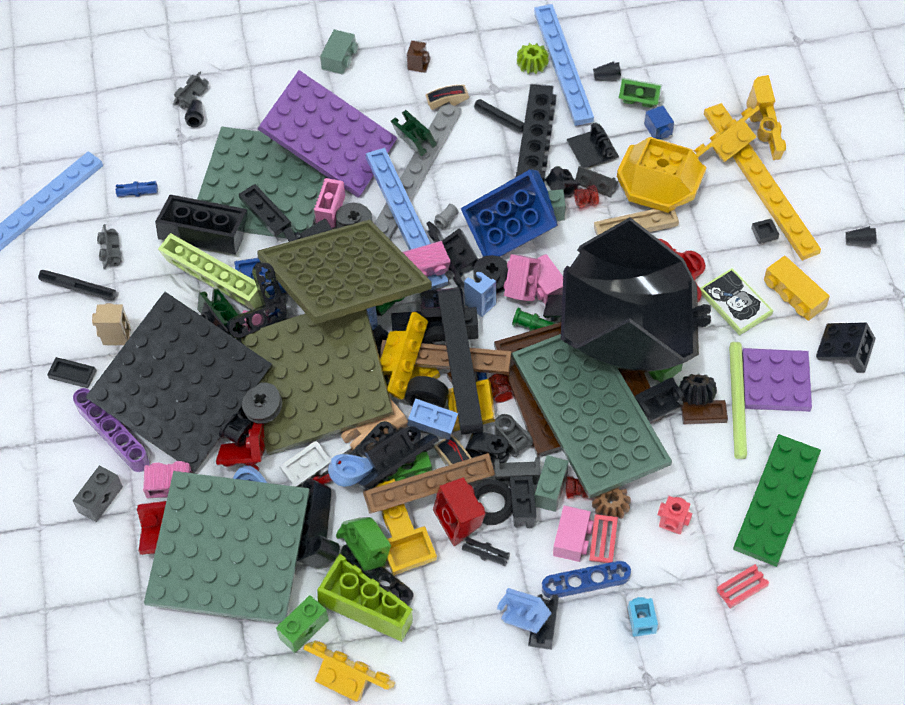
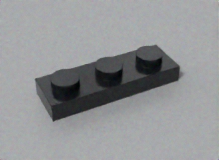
M256 184L239 193V199L274 237L281 234L288 227H292L291 221Z

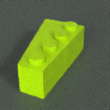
M341 554L338 555L317 589L318 603L323 607L398 641H403L413 623V609L390 591L387 592L381 588L377 581L373 578H368L362 573L360 568L356 565H351Z

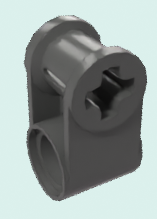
M498 415L495 420L494 434L505 437L510 454L513 457H518L519 452L527 446L531 447L533 445V439L511 415ZM504 425H505V426H508L509 428H508V429H501L500 426H504Z

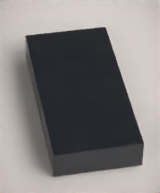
M55 357L47 376L49 379L89 388L97 370L90 365Z

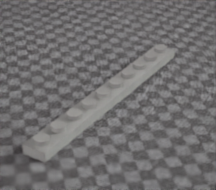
M447 103L440 107L428 128L437 146L432 148L427 141H424L421 145L427 150V153L420 156L415 151L400 177L410 202L414 199L461 115V108ZM386 202L374 224L391 240L398 226Z

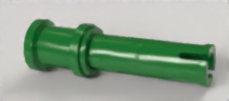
M519 307L512 321L513 326L519 325L528 328L529 331L556 324L540 318L537 313L533 315L524 312Z

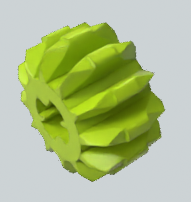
M529 42L528 46L522 45L521 49L518 50L516 63L521 71H526L527 74L534 72L536 75L538 71L543 72L544 68L547 67L549 54L545 50L544 45L539 46L538 43L532 45Z

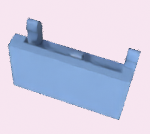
M476 272V276L482 281L477 283L469 277L464 281L465 305L469 308L477 307V314L483 317L496 305V280H491L483 273Z
M415 399L407 425L450 440L458 413Z
M507 588L506 594L497 606V610L500 611L504 609L506 604L508 606L501 618L505 623L534 633L539 631L551 615L550 610L541 598L511 588Z

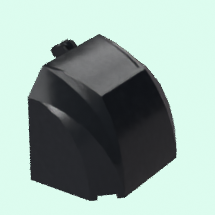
M631 217L579 246L577 249L579 252L572 265L570 267L566 266L563 271L561 340L600 363L629 371L649 372L664 370L683 364L699 355L698 327L710 325L711 315L707 314L711 312V305L703 304L698 306L697 285L682 257Z

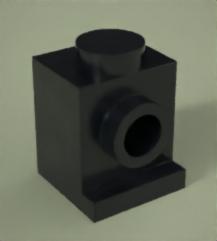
M561 166L552 168L545 179L551 190L563 189L564 198H571L580 185L579 181L574 180L569 169H562Z

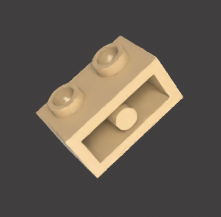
M107 303L97 305L96 313L92 314V324L96 326L97 337H100L103 345H125L130 338L131 326L123 304Z

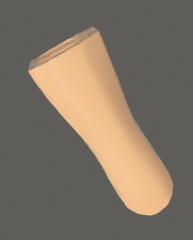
M392 400L391 404L394 415L343 431L341 438L345 443L352 441L350 444L352 451L380 422L387 421L395 425L397 429L408 427V420ZM384 428L383 431L385 435L388 433V429ZM374 442L369 443L366 449L374 445Z

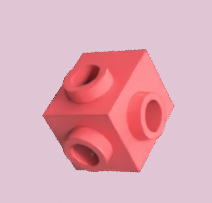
M668 496L666 504L661 503L657 514L661 516L659 527L681 535L684 525L689 526L693 514L689 512L691 503L686 502L680 497Z

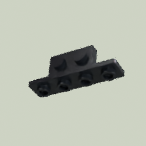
M428 221L426 223L429 228L427 231L428 235L433 241H442L450 259L449 271L454 274L453 280L459 288H464L466 278L463 273L475 265L479 260L460 228L444 239L439 229L432 222Z
M402 427L398 428L364 451L375 471L367 475L357 485L365 490L375 488L379 485L381 479L394 475L399 467L415 461L416 456L421 452L431 450L435 446L434 444L439 441L438 437L428 434L413 444L405 429Z

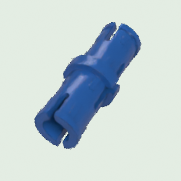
M133 181V183L115 185L117 197L130 195L140 197L143 194L158 193L157 181L139 183L138 181Z

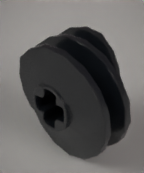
M494 255L480 258L475 263L473 269L475 282L479 283L482 281L476 276V272H481L491 280H496V294L504 291V283L508 273L506 260Z

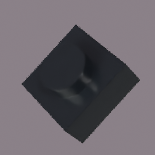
M772 218L752 223L751 229L759 244L779 238V232Z

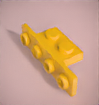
M751 106L741 113L742 118L738 121L734 118L725 125L727 129L723 133L718 131L709 138L711 140L709 144L705 146L702 143L693 150L697 158L712 147L721 160L726 162L757 136L745 120L760 108L758 106L753 109Z
M417 312L411 313L406 331L389 332L380 359L383 373L391 375L387 387L388 393L400 400L404 399L428 324V320Z
M320 641L304 645V650L323 659L315 682L356 702L360 701L368 681L386 690L393 688L396 683L390 679V675L381 671L376 673L370 670L369 665L364 662L351 661L347 659V654L340 651L333 652L327 649V645Z

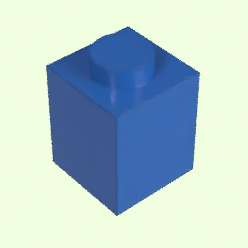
M663 105L645 112L644 125L652 138L665 139L673 134L674 121Z

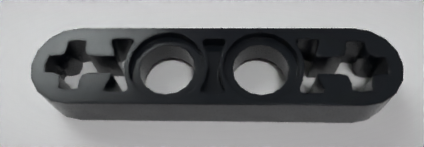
M346 544L341 548L340 554L346 558L347 562L353 566L356 565L362 570L364 575L370 579L373 578L378 583L380 580L387 581L390 586L380 584V587L387 592L390 591L408 606L411 605L414 594L408 586L384 567L374 568L372 572L364 571L348 545Z

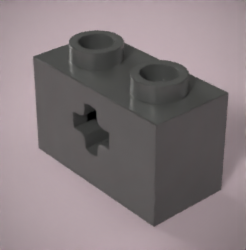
M99 465L72 501L78 513L97 523L123 486L117 474Z

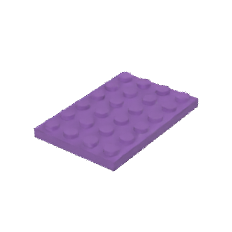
M301 70L297 71L258 127L260 132L328 178L343 181L344 189L358 198L373 177L372 170L366 160V153L385 148L388 153L398 138Z

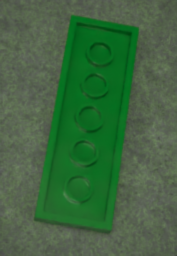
M778 434L735 541L734 551L777 567L821 449Z

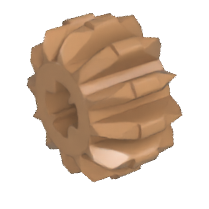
M620 487L594 497L592 501V507L596 509L595 514L617 516L623 519L625 513H628L630 510L631 498L627 496L626 489L620 490Z

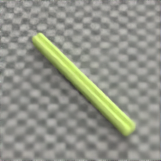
M731 342L729 351L734 457L736 459H745L747 456L742 344L740 342Z

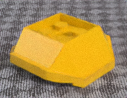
M648 137L636 145H629L617 170L616 177L625 191L628 201L668 213L677 206L684 205L695 199L707 167L699 161L692 149Z

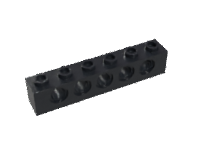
M530 84L516 177L528 170H537L545 183L546 171H543V167L547 168L548 155H545V152H549L550 140H547V137L552 135V124L549 123L554 121L555 109H552V106H556L557 94H553L554 86Z

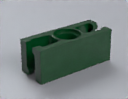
M407 110L402 112L406 121L403 125L398 123L399 119L396 117L390 120L397 135L420 156L427 153V150L421 145L424 141H427L432 148L437 146L430 130Z
M213 289L212 301L207 298L208 294L205 291L199 293L197 310L200 314L206 302L225 327L229 319L239 315L219 289ZM236 322L233 330L239 332V327L242 325Z

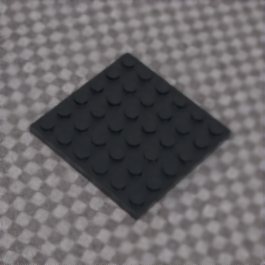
M164 291L86 395V398L176 461L189 463L191 471L195 473L221 438L219 431L223 423L241 409L245 394L261 383L273 365Z

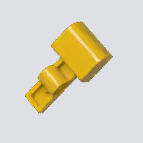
M769 75L759 76L753 82L746 106L747 108L751 106L752 109L756 106L760 108L749 117L750 121H761L756 133L760 141L769 143L772 159L780 160L784 151H786V142L784 139L782 140L781 123L777 122L774 110L775 97Z
M395 479L381 483L376 487H380L396 481ZM404 504L381 510L385 525L391 535V538L387 539L391 544L387 563L393 575L437 560V555L426 527L413 528Z

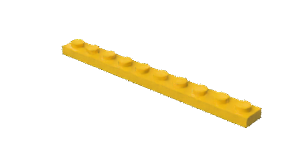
M722 103L704 109V116L715 132L720 131V133H723L727 129L725 125L733 120ZM750 143L732 156L800 259L803 261L820 254V246Z

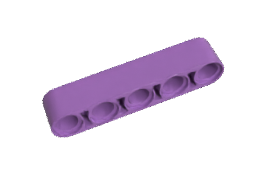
M81 388L76 390L73 394V401L81 416L133 471H144V466H149V458L144 447L117 419L86 398L90 391L89 389Z

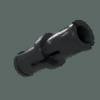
M468 536L465 538L464 541L466 543H463V551L478 555L481 560L486 561L488 559L504 567L506 566V560H509L510 552L492 547V544L488 542L484 544Z

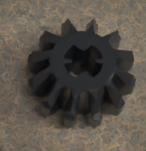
M690 374L689 376H684L683 380L680 381L679 388L684 395L682 401L688 402V405L695 404L698 406L702 404L705 406L707 403H712L716 397V382H714V378L708 377L706 374Z

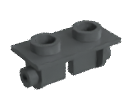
M201 71L196 76L191 75L186 82L187 85L184 88L180 87L175 92L173 105L179 102V106L182 109L189 108L191 101L197 99L192 93L194 92L197 96H200L208 88V80L200 78Z
M578 166L575 181H579L580 186L607 197H612L613 190L618 185L616 178H610L589 170L588 167Z
M104 224L102 231L98 232L97 244L101 245L99 260L103 263V269H106L107 264L112 266L120 265L121 253L120 248H112L119 247L118 232L115 229L106 230V224Z

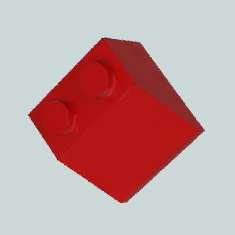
M464 477L439 486L433 512L452 545L456 546L482 525L485 517V508L482 503L478 502L473 487L466 482Z

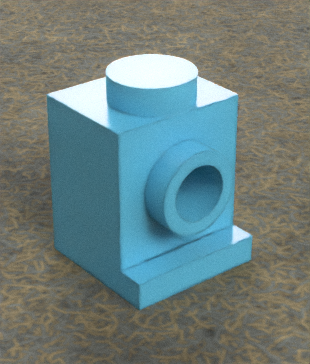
M637 597L629 601L627 609L632 636L656 634L658 622L653 599Z

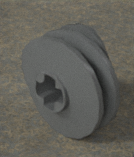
M347 203L336 212L337 228L369 219L373 222L371 211L361 203Z
M260 383L250 389L243 397V411L247 418L254 423H268L274 420L282 409L281 395L274 385Z

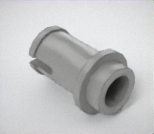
M448 204L440 214L435 216L434 224L440 229L447 228L449 222L459 212L457 207L453 204Z

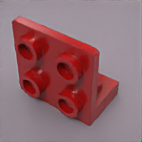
M253 423L252 429H249V437L246 438V442L241 447L235 446L234 443L221 444L216 458V465L230 467L239 463L255 465L261 462L265 450L263 440L264 424Z
M167 501L137 505V513L141 525L140 555L155 554Z

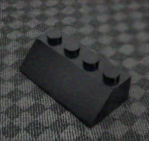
M170 194L155 221L157 237L159 240H165L171 233L194 247L236 255L243 240L248 211L244 208Z

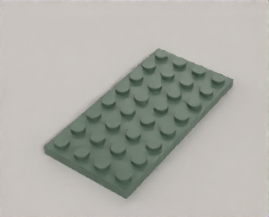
M561 334L512 353L515 365L589 499L672 465L670 456L618 368L605 365L580 353L563 342Z

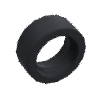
M417 376L409 380L405 400L412 407L415 399L444 408L449 390L438 379Z
M487 479L479 482L473 488L477 500L481 495L488 492L498 493L505 500V505L500 511H485L482 523L486 525L503 523L512 512L510 488L504 482Z

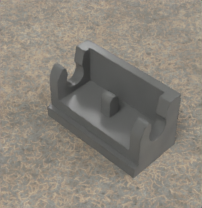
M535 457L534 462L499 463V459H495V480L510 486V476H532L533 485H538L541 475L540 457Z

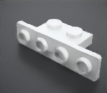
M315 441L284 462L279 468L291 483L290 486L298 487L300 485L302 487L306 480L312 479L311 477L316 473H319L321 476L327 472L331 459L334 456L348 454L347 452L352 447L348 444L329 458L319 443Z

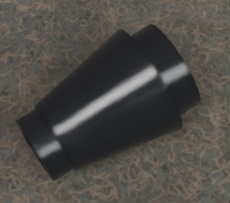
M612 61L593 68L595 80H617V78L622 77L619 62L614 63Z
M198 99L191 101L184 116L187 125L193 128L199 127L204 122L202 102Z
M870 226L845 232L846 244L871 247L872 244L877 242L876 228H870Z

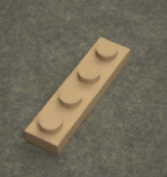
M652 209L594 222V229L596 235H599L631 217L647 231L653 232L676 227L679 224V220L675 210L667 213Z

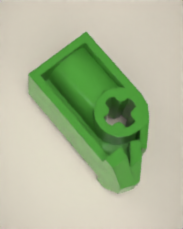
M359 517L344 521L338 529L336 537L337 539L343 538L363 570L367 571L385 566L391 544L375 520L371 517Z

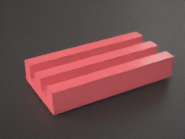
M595 514L589 561L613 562L618 517ZM603 520L599 557H595L598 522ZM608 521H613L609 557L604 558Z
M756 564L717 587V592L729 608L734 607L769 585V581L763 578V573L757 570ZM754 574V576H752L751 578L747 579L746 581L742 582L741 584L737 585L736 587L732 588L726 593L724 592L728 588L732 587L733 585L737 584L738 582L742 581L748 576ZM757 580L760 582L759 584L755 585L754 587L750 588L749 590L745 591L744 593L740 594L734 599H729L730 596L741 591L742 589L746 588L747 586L751 585Z

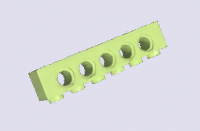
M170 233L158 248L167 262L209 286L219 289L223 294L253 310L263 306L255 280ZM265 289V296L270 298L271 296Z

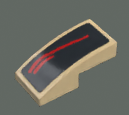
M464 84L442 87L425 94L431 110L447 102L455 106L470 98Z
M451 434L450 440L443 439L434 446V449L445 465H452L471 459V456L453 434Z

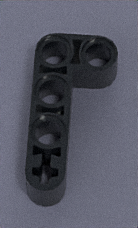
M308 479L302 486V488H309L310 493L297 561L313 568H319L333 562L338 557L340 545L327 538L331 488L313 479Z

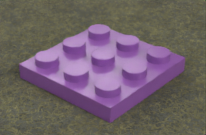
M743 348L745 409L811 412L809 351Z

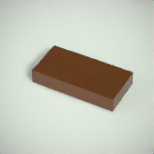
M713 400L712 403H707L705 406L702 404L698 406L695 404L688 405V402H683V406H681L683 424L727 423L728 421L725 400Z

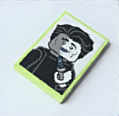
M733 268L700 288L702 296L739 336L773 314V310Z

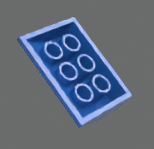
M528 170L460 208L483 257L489 255L501 257L558 226L547 188L537 170Z

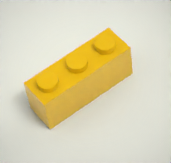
M785 255L766 268L764 276L766 285L774 289L783 301L788 302L806 320L809 321L827 307L830 295Z

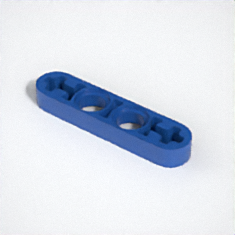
M615 561L552 574L543 579L542 593L549 599L552 595H558L561 598L623 585L630 579L631 568L624 561ZM617 569H621L624 572L623 577L616 573ZM608 570L610 571L611 580H608ZM597 572L601 573L604 576V580L602 582H594L591 579V575ZM572 577H577L582 583L578 587H572L568 581ZM562 580H564L565 589H563V585H561ZM549 583H553L556 586L555 591H551V588H548Z

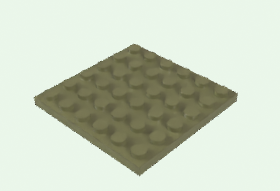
M370 219L257 251L258 259L261 262L272 265L276 280L314 324L324 323L325 321L363 311L367 308L383 305L384 303L402 299L413 294H419L430 290L432 287V282Z
M367 309L318 324H314L306 314H302L263 327L256 332L241 337L242 344L273 365L261 383L274 385L282 398V409L279 415L274 420L263 423V440L268 455L394 415Z

